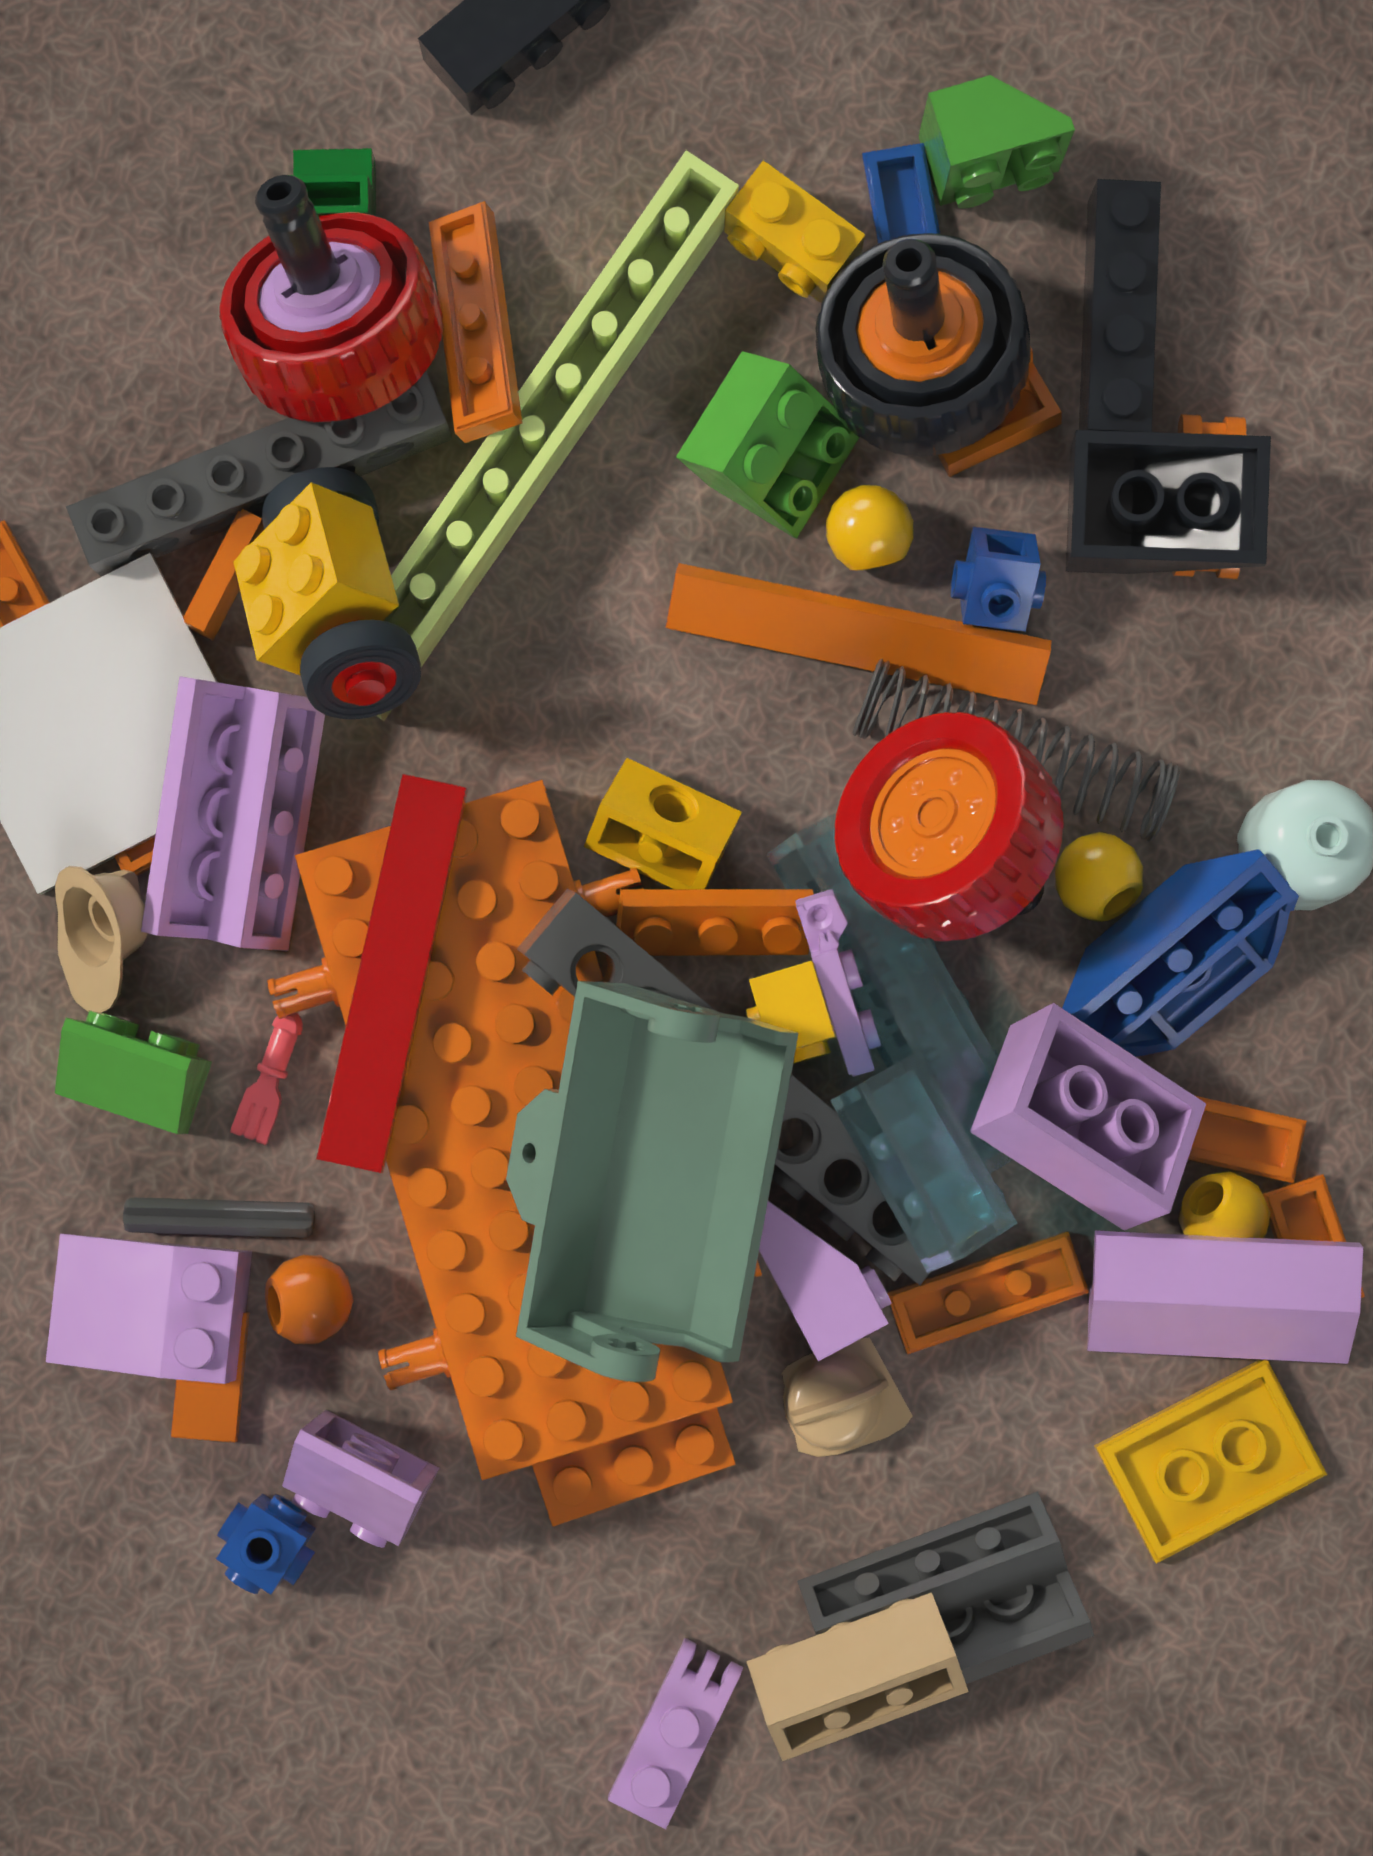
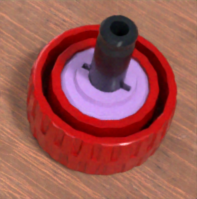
M279 175L267 180L259 188L255 196V204L260 214L263 215V223L269 236L257 243L237 263L225 283L220 302L219 317L221 328L233 359L251 392L258 397L259 401L271 410L288 418L308 422H332L351 419L377 410L401 396L422 377L434 360L442 338L443 314L434 282L419 248L405 231L398 228L394 223L374 215L357 212L317 215L312 201L308 198V190L304 182L295 176Z

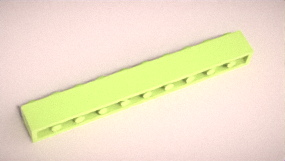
M687 150L519 390L522 424L487 436L392 573L391 577L399 606L383 621L396 624L408 632L416 645L421 667L723 232L725 210L738 194L739 185ZM391 710L377 715V717L384 721Z

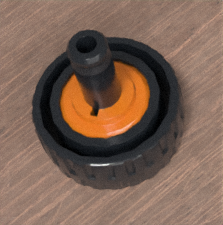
M934 233L910 234L886 240L861 253L842 269L833 280V284L827 290L821 302V311L817 316L815 326V343L819 371L826 393L838 416L846 421L848 428L858 437L867 440L869 444L879 449L906 456L923 457L951 453L974 444L992 430H995L1018 403L1020 392L1027 382L1030 362V330L1025 303L1022 300L1021 291L1016 281L1010 277L1008 269L980 246L958 237Z

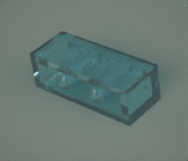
M920 1050L830 1100L927 1273L965 1258L1018 1224L1006 1203L1002 1190L992 1179L974 1147L971 1135L962 1126L941 1089L937 1075L929 1068Z

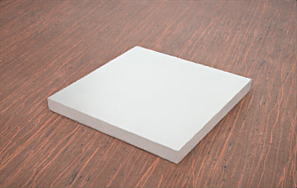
M151 553L0 627V822L37 894L40 895L55 888L59 872L66 867L77 866L90 871L113 859L117 854L128 851L155 837L179 677L218 682L193 632L184 623V615Z

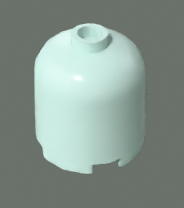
M1305 780L1265 795L1247 812L1237 835L1238 853L1259 849L1289 883L1291 889L1299 895L1294 910L1312 911L1347 896L1369 877L1373 868V812L1371 807L1352 789L1331 780Z

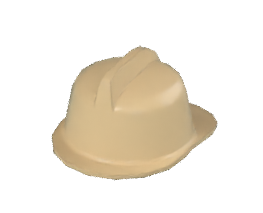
M68 866L59 872L55 883L58 909V956L72 997L76 1003L88 1012L91 1010L103 1013L114 1006L120 995L123 978V960L141 947L147 938L148 933L141 932L145 905L141 899L138 877L134 872L121 870L113 873L92 875L82 867Z
M870 1337L861 1338L819 1362L814 1353L806 1355L788 1365L782 1372L785 1385L783 1394L785 1414L795 1435L798 1452L816 1457L838 1455L889 1437L904 1428L913 1417Z

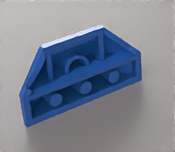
M1259 849L1185 864L1085 948L1062 1009L1135 1057L1174 1050L1273 968L1286 933L1289 913L1294 911L1299 895L1291 889L1289 883Z

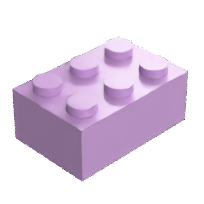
M1052 1003L1010 1025L970 1132L1122 1230H1127L1170 1213L1206 1103L1055 1003Z

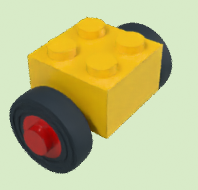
M313 468L286 478L273 488L264 502L262 512L264 531L251 544L247 545L233 561L256 659L259 662L300 675L305 694L311 705L327 716L339 719H363L388 712L405 702L417 689L421 679V663L416 645L408 632L396 624L383 621L399 606L378 530L379 511L374 494L362 477L341 468Z

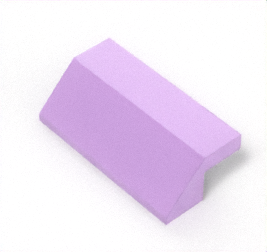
M179 677L141 932L156 936L208 939L239 948L289 950L300 879L295 855L304 852L325 714L316 710L307 697Z
M1095 1231L1093 1285H1089L1087 1351L1348 1364L1360 1316L1363 1246L1356 1242Z

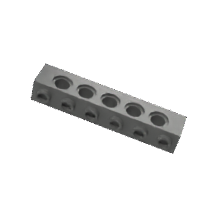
M425 372L401 396L367 414L332 422H308L286 418L66 506V509L89 566L102 577L148 553H151L154 558H158L228 530L238 511L241 512L242 509L258 517L262 516L263 505L269 493L280 482L296 473L313 468L334 467L346 469L359 476H363L453 440L428 374Z

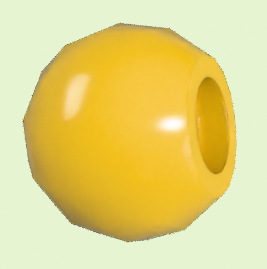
M860 485L844 492L832 505L826 520V538L835 557L850 570L877 568L900 561L907 555L913 540V519L907 504L895 492L878 485Z
M1103 832L1084 835L1067 845L1055 865V889L1063 905L1078 916L1097 922L1108 921L1125 912L1140 896L1143 889V865L1134 847L1117 836Z
M1231 1171L1206 1175L1193 1182L1185 1192L1179 1214V1223L1184 1235L1264 1238L1270 1219V1210L1258 1185Z

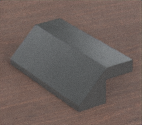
M1038 1491L797 1581L816 1635L826 1632L838 1623L853 1622L888 1609L892 1604L900 1600L915 1599L932 1592L966 1684L1094 1636L1091 1621L1067 1569L1060 1540Z

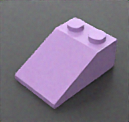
M768 1201L759 1252L818 1362L889 1324L881 1309L892 1304L875 1270L871 1269L869 1265L860 1270L858 1265L850 1258Z
M60 1234L46 1362L157 1378L220 1384L235 1381L242 1316L246 1312L252 1251Z
M325 1410L304 1426L297 1435L282 1486L296 1493L292 1501L300 1508L322 1518H327L331 1511L353 1523L350 1532L374 1546L384 1548L387 1541L397 1546L400 1545L439 1468Z

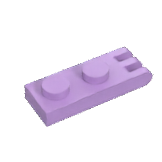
M684 1638L608 1794V1801L664 1829L667 1828L743 1670L742 1666L731 1661L722 1674L720 1684L710 1680L720 1655L709 1649L697 1673L688 1669L687 1665L693 1659L697 1643L687 1638Z

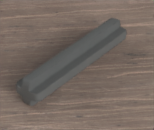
M134 1197L127 1199L125 1202L123 1223L124 1229L132 1233L306 1238L313 1234L315 1211L312 1204L303 1202Z

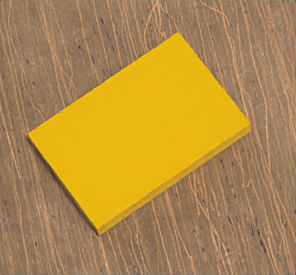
M1262 1359L1094 1445L1147 1550L1156 1564L1327 1475L1269 1361Z

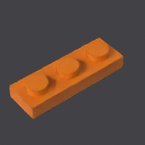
M620 889L616 927L651 956L808 955L809 945L795 900L813 895L814 893L813 889Z
M714 1408L532 1465L553 1527L736 1465L718 1408Z

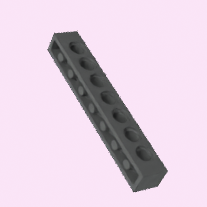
M568 888L517 948L530 960L522 971L552 996L562 986L575 997L578 982L576 966L579 959L590 951H602L606 956L608 969L605 977L600 982L627 983L714 1010L592 905ZM791 1075L783 1121L790 1118H799L802 1124V1135L794 1146L787 1149L777 1148L775 1159L777 1167L773 1171L772 1180L798 1201L808 1192L825 1206L817 1217L846 1241L856 1232L868 1242L872 1249L865 1257L893 1281H896L901 1273L904 1272L917 1284L921 1285L969 1224ZM838 1159H847L850 1165V1174L847 1181L838 1188L826 1189L824 1173L827 1167ZM885 1200H895L897 1214L894 1221L885 1228L875 1229L872 1224V1215L875 1208Z

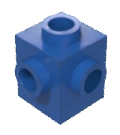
M973 527L966 561L956 560L951 581V598L960 599L963 624L990 627L1004 631L1008 629L1026 632L1031 608H1041L1046 587V572L1039 570L1041 563L1036 534Z
M261 1494L251 1503L249 1508L238 1503L217 1534L219 1538L226 1542L216 1558L228 1567L225 1571L226 1577L240 1588L253 1594H258L260 1589H263L271 1595L283 1580L294 1586L315 1554V1551L305 1546L316 1530L314 1526L304 1521L308 1516L307 1513L289 1499L275 1494L272 1499ZM258 1537L267 1539L273 1549L271 1558L267 1559L250 1548L252 1539Z

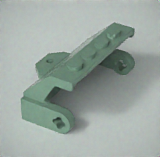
M577 982L559 1089H544L517 1114L506 1180L521 1219L535 1225L516 1337L602 1376L631 1382H648L656 1378L660 1349L652 1343L684 1347L717 1362L739 1361L798 1039L797 1032L751 1018L719 1013L706 1007L627 983Z

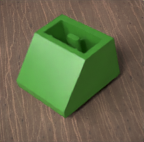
M989 75L929 92L919 138L920 142L924 143L927 164L939 205L956 201L958 208L964 209L989 201L994 196L993 191L1016 184L1018 191L1024 192L1050 183L1054 179L1053 173L1059 172L1075 128L1070 117Z
M742 351L676 458L709 487L797 539L859 437L848 428L846 421L838 416L834 406L790 364Z
M91 1010L88 1012L86 1021L65 1018L61 1030L55 1094L175 1134H188L212 1061L197 1057L200 1044L151 1031L149 1039L145 1040L136 1037L139 1024Z

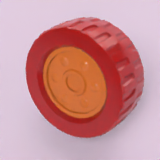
M937 713L918 718L897 728L878 742L857 765L843 790L836 813L834 837L836 853L838 854L841 870L849 880L851 887L873 909L896 926L914 936L931 938L934 941L965 940L988 933L1015 916L1030 912L1040 903L1044 894V884L1049 878L1060 852L1064 828L1063 811L1061 809L1060 794L1058 788L1052 782L1051 775L1033 753L1010 732L986 717H977L971 713Z

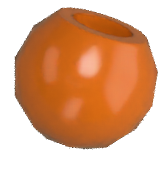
M300 1255L287 1260L273 1272L266 1282L265 1301L271 1326L277 1334L295 1344H317L333 1337L349 1320L354 1303L349 1278L340 1266L323 1256Z

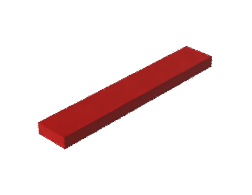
M402 774L316 1159L378 1173L384 1172L468 793L466 787Z

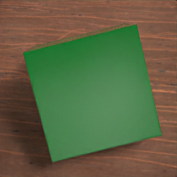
M372 148L293 150V175L291 176H295L304 182L308 190V198L312 201L317 215L357 212L376 216V170Z

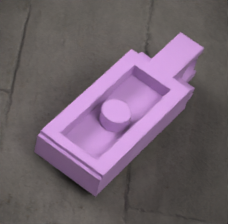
M833 889L795 900L848 1074H852L854 1077L874 1071L870 1049L882 1046L871 1009L858 1012L852 989L863 986L853 951L849 949L839 952L838 940L848 924L846 915Z

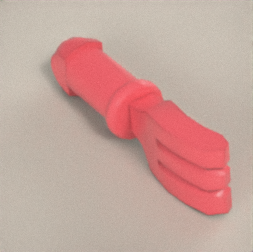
M299 1013L287 1015L283 1019H279L277 1016L272 1023L274 1029L262 1062L257 1065V1070L261 1074L257 1082L246 1089L230 1133L238 1136L243 1135L244 1138L249 1140L255 1139L256 1142L267 1145L282 1101L278 1089L279 1078H287L288 1072L286 1068L297 1037L302 1035L303 1023Z

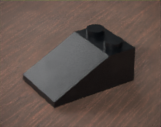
M1076 430L1070 449L1066 572L1137 574L1265 566L1267 560L1271 436Z

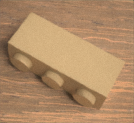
M932 1592L915 1599L900 1600L892 1604L888 1609L853 1622L838 1623L824 1633L792 1645L786 1644L774 1647L765 1655L747 1661L767 1727L782 1761L969 1692Z

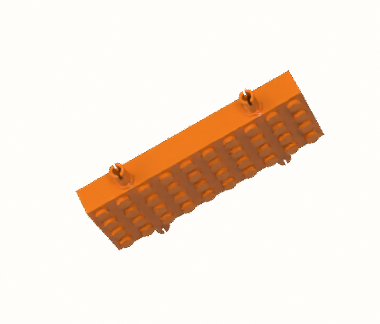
M543 780L465 803L386 1158L436 1328H433L432 1336L387 1350H379L378 1355L381 1369L403 1362L409 1363V1366L387 1372L384 1375L390 1391L445 1373L447 1378L452 1379L482 1481L733 1403L722 1362H717L684 1347L652 1343L660 1349L656 1378L648 1382H631L602 1376L516 1337L535 1225L521 1219L506 1180L517 1114L544 1089H559L575 997L562 986L552 996L523 972L522 969L530 960L517 948L567 888L580 895L603 916L609 917L618 914L620 895H617V893L620 892V889H630L642 885L637 868H632L629 871L583 885L580 879H573ZM391 826L295 855L325 957L321 959L322 965L277 979L271 978L267 980L271 996L278 997L298 990L295 995L272 1001L279 1019L334 1001L336 1007L340 1006L345 1025L347 1024ZM590 951L579 959L576 966L578 981L600 982L604 978L596 951ZM758 1259L754 1275L756 1278L762 1276Z

